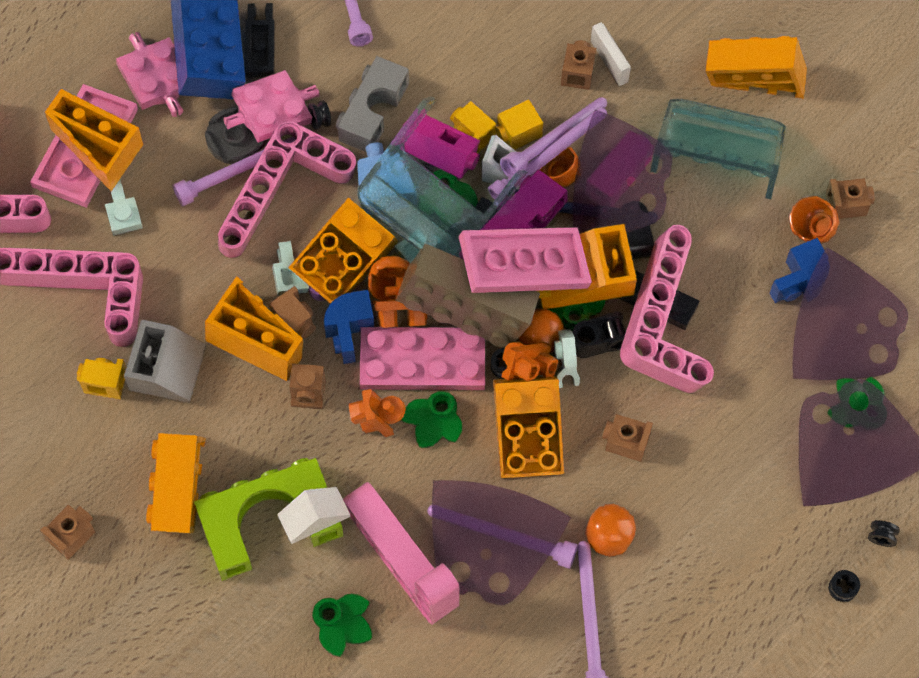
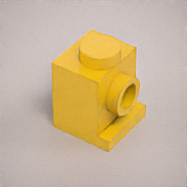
M472 101L464 107H458L450 116V121L454 123L455 129L480 140L477 153L489 144L491 136L496 135V123Z
M106 358L85 359L84 363L79 364L77 370V381L80 383L85 394L121 400L126 381L124 378L127 368L124 359L117 358V362L114 364Z

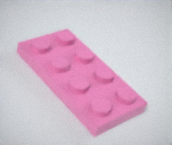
M84 84L77 94V97L129 123L132 122L138 111L137 103ZM55 135L30 183L32 188L87 208L100 180Z
M578 227L463 230L458 236L471 293L587 289L592 283Z
M361 327L360 389L485 390V339L478 335L466 334L461 328Z

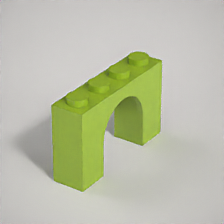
M308 458L299 459L293 462L291 467L280 471L278 469L266 471L260 476L261 478L252 481H238L232 484L230 489L219 493L217 491L207 492L199 500L194 501L222 581L253 570L241 537V523L251 507L269 499H279L291 503L304 490L327 488L316 458L310 460ZM341 521L310 535L313 547L343 537Z

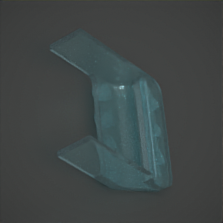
M430 96L422 99L358 187L357 196L359 202L419 251L426 243L460 258L461 245L458 236L463 230H481L501 209L528 172L524 169L516 172L486 213L475 208L405 151V142L436 101L434 97Z
M685 99L669 100L658 135L650 172H657L662 153L672 157L683 155L691 157L698 163L706 164L713 162L721 164L722 167L729 170L744 169L751 171L756 176L768 177L765 198L771 199L780 167L786 126L779 121Z

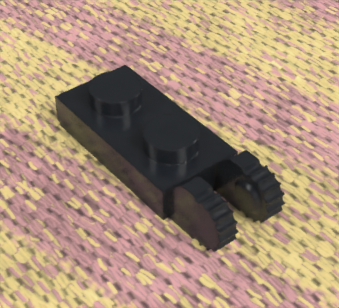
M248 3V17L245 20V77H267L275 74V20L273 3H266V20H256L257 8L255 3Z

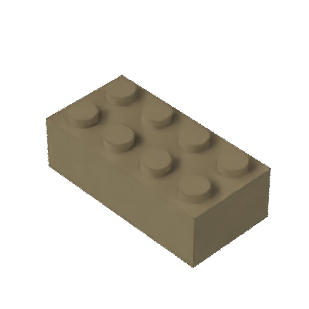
M425 243L407 268L396 301L404 304L410 310L421 311L433 316L438 322L449 323L461 328L466 334L478 335L487 339L494 346L506 347L509 343L516 342L531 325L540 293L537 291L471 293L464 260Z

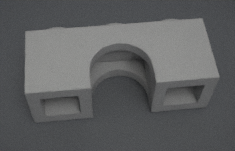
M376 56L372 65L368 64L362 74L363 82L359 89L355 88L352 91L346 113L341 112L336 122L339 141L366 152V146L370 143L378 142L384 132L383 116L372 112L370 108L377 103H388L397 107L409 85L408 68Z

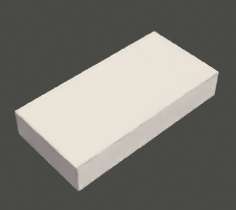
M600 22L592 26L591 43L594 48H597L596 51L617 84L621 86L628 83L631 69L630 64L605 25Z

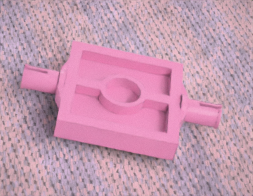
M135 32V36L131 34L129 40L135 50L116 58V63L140 108L144 110L153 105L166 104L173 117H177V113L181 115L184 110L177 100L180 95L178 93L175 46L169 37L154 44L146 45L139 32Z
M286 70L239 86L232 90V97L238 106L239 113L224 117V124L227 129L244 124L252 131L258 143L270 139L278 125L284 121H292L301 126L311 124L312 115L306 107L305 101L319 97L318 88L316 89V85H312L311 87L299 90L294 86Z

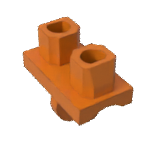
M397 277L395 286L385 287L386 296H396L397 298L404 277ZM396 300L371 301L372 310L377 311V319L381 328L398 327L397 310H407L408 326H425L427 323L428 314L410 310Z
M512 342L506 345L504 349L503 360L507 368L502 372L501 377L508 381L521 378L526 381H532L538 375H543L546 378L553 377L559 360L549 355L551 345L545 342L530 345Z
M372 389L362 391L363 400L349 403L350 419L354 424L360 423L362 431L366 434L379 431L384 437L394 435V430L389 424L399 422L404 417L406 409L404 402L399 397L387 396L382 399Z

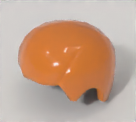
M568 147L543 166L540 171L565 188L577 180L581 168L580 160L575 151Z
M818 196L801 198L792 207L789 215L792 232L805 242L818 238L820 243L824 244L836 234L839 225L837 210L828 201Z
M384 256L373 263L368 274V289L372 296L378 300H396V296H386L385 287L395 286L396 278L404 277L410 263L398 256Z
M535 309L531 325L518 339L523 345L545 342L551 345L550 354L554 351V341H559L558 331L564 330L563 322L556 313L548 309Z
M605 504L597 508L590 516L585 534L590 547L594 551L611 557L626 552L634 539L636 525L634 517L624 507L615 504Z

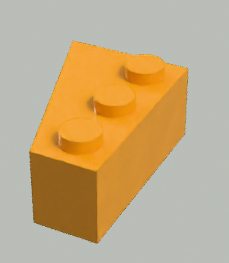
M780 36L778 38L751 37L749 39L733 40L722 38L720 40H709L705 71L711 86L749 91V86L766 88L767 94L776 95L777 90L795 92V98L804 99L807 66L797 37Z
M63 89L58 92L45 111L50 129L112 192L143 146L139 127Z
M236 276L205 321V341L287 381L291 376L292 364H299L302 359L303 338L279 315H274L264 306L263 300L257 295L254 296L243 286V281Z
M158 433V440H153L151 456L152 459H156L155 472H151L149 477V491H154L153 504H148L146 522L151 524V531L194 533L197 514L194 501H197L199 498V493H197L198 475L202 474V464H199L200 447H205V437Z

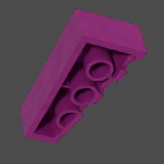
M538 169L532 176L528 175L523 180L519 190L503 204L501 209L481 230L546 228L568 201V192ZM461 250L459 252L460 258L464 260Z

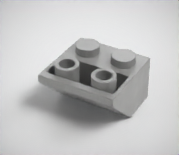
M141 319L124 375L129 391L190 403L206 344L171 325Z

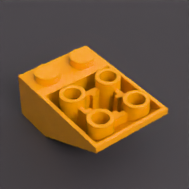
M348 197L288 268L331 304L339 296L351 293L368 276L372 264L381 257L387 256L398 243V240Z
M624 224L595 228L579 234L592 283L587 289L551 290V296L540 298L542 309L634 295L637 278Z
M543 376L536 377L532 381H526L522 378L510 381L506 379L493 380L501 478L564 474L559 379L556 376L548 378Z

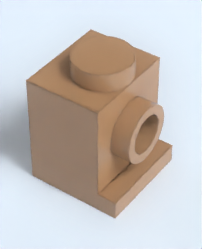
M583 40L575 41L574 44L567 43L561 86L590 90L597 48L591 47L590 43Z
M865 178L844 181L830 179L825 192L827 201L837 210L839 219L867 216L871 204H874L875 201L874 189L872 186L866 185Z
M295 286L269 303L271 312L274 315H279L303 339L309 337L316 330V326L312 322L314 313L304 300L300 302L299 292Z
M292 364L289 385L291 407L323 408L326 383L324 366Z
M616 414L614 422L607 420L602 439L607 440L605 451L642 462L653 423L649 421L644 423ZM621 431L626 432V433H629V434H632V435H631V436H624V435L621 433Z
M68 504L40 532L51 546L69 560L93 536L95 530L90 523L93 518L81 506L74 510ZM71 522L74 523L72 529L64 530Z

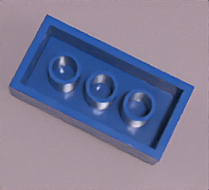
M171 0L179 95L233 99L232 90L244 85L246 82L238 0Z

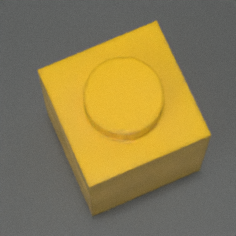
M526 100L498 114L496 135L515 150L541 138L544 122L531 101Z

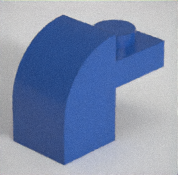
M818 238L789 250L786 263L791 274L773 281L770 295L774 303L782 300L786 302L793 301L802 293L807 302H810L820 294L829 273V259Z
M368 290L346 293L332 301L325 312L324 327L326 338H333L335 354H342L343 364L356 362L351 334L361 332V327H374V317Z

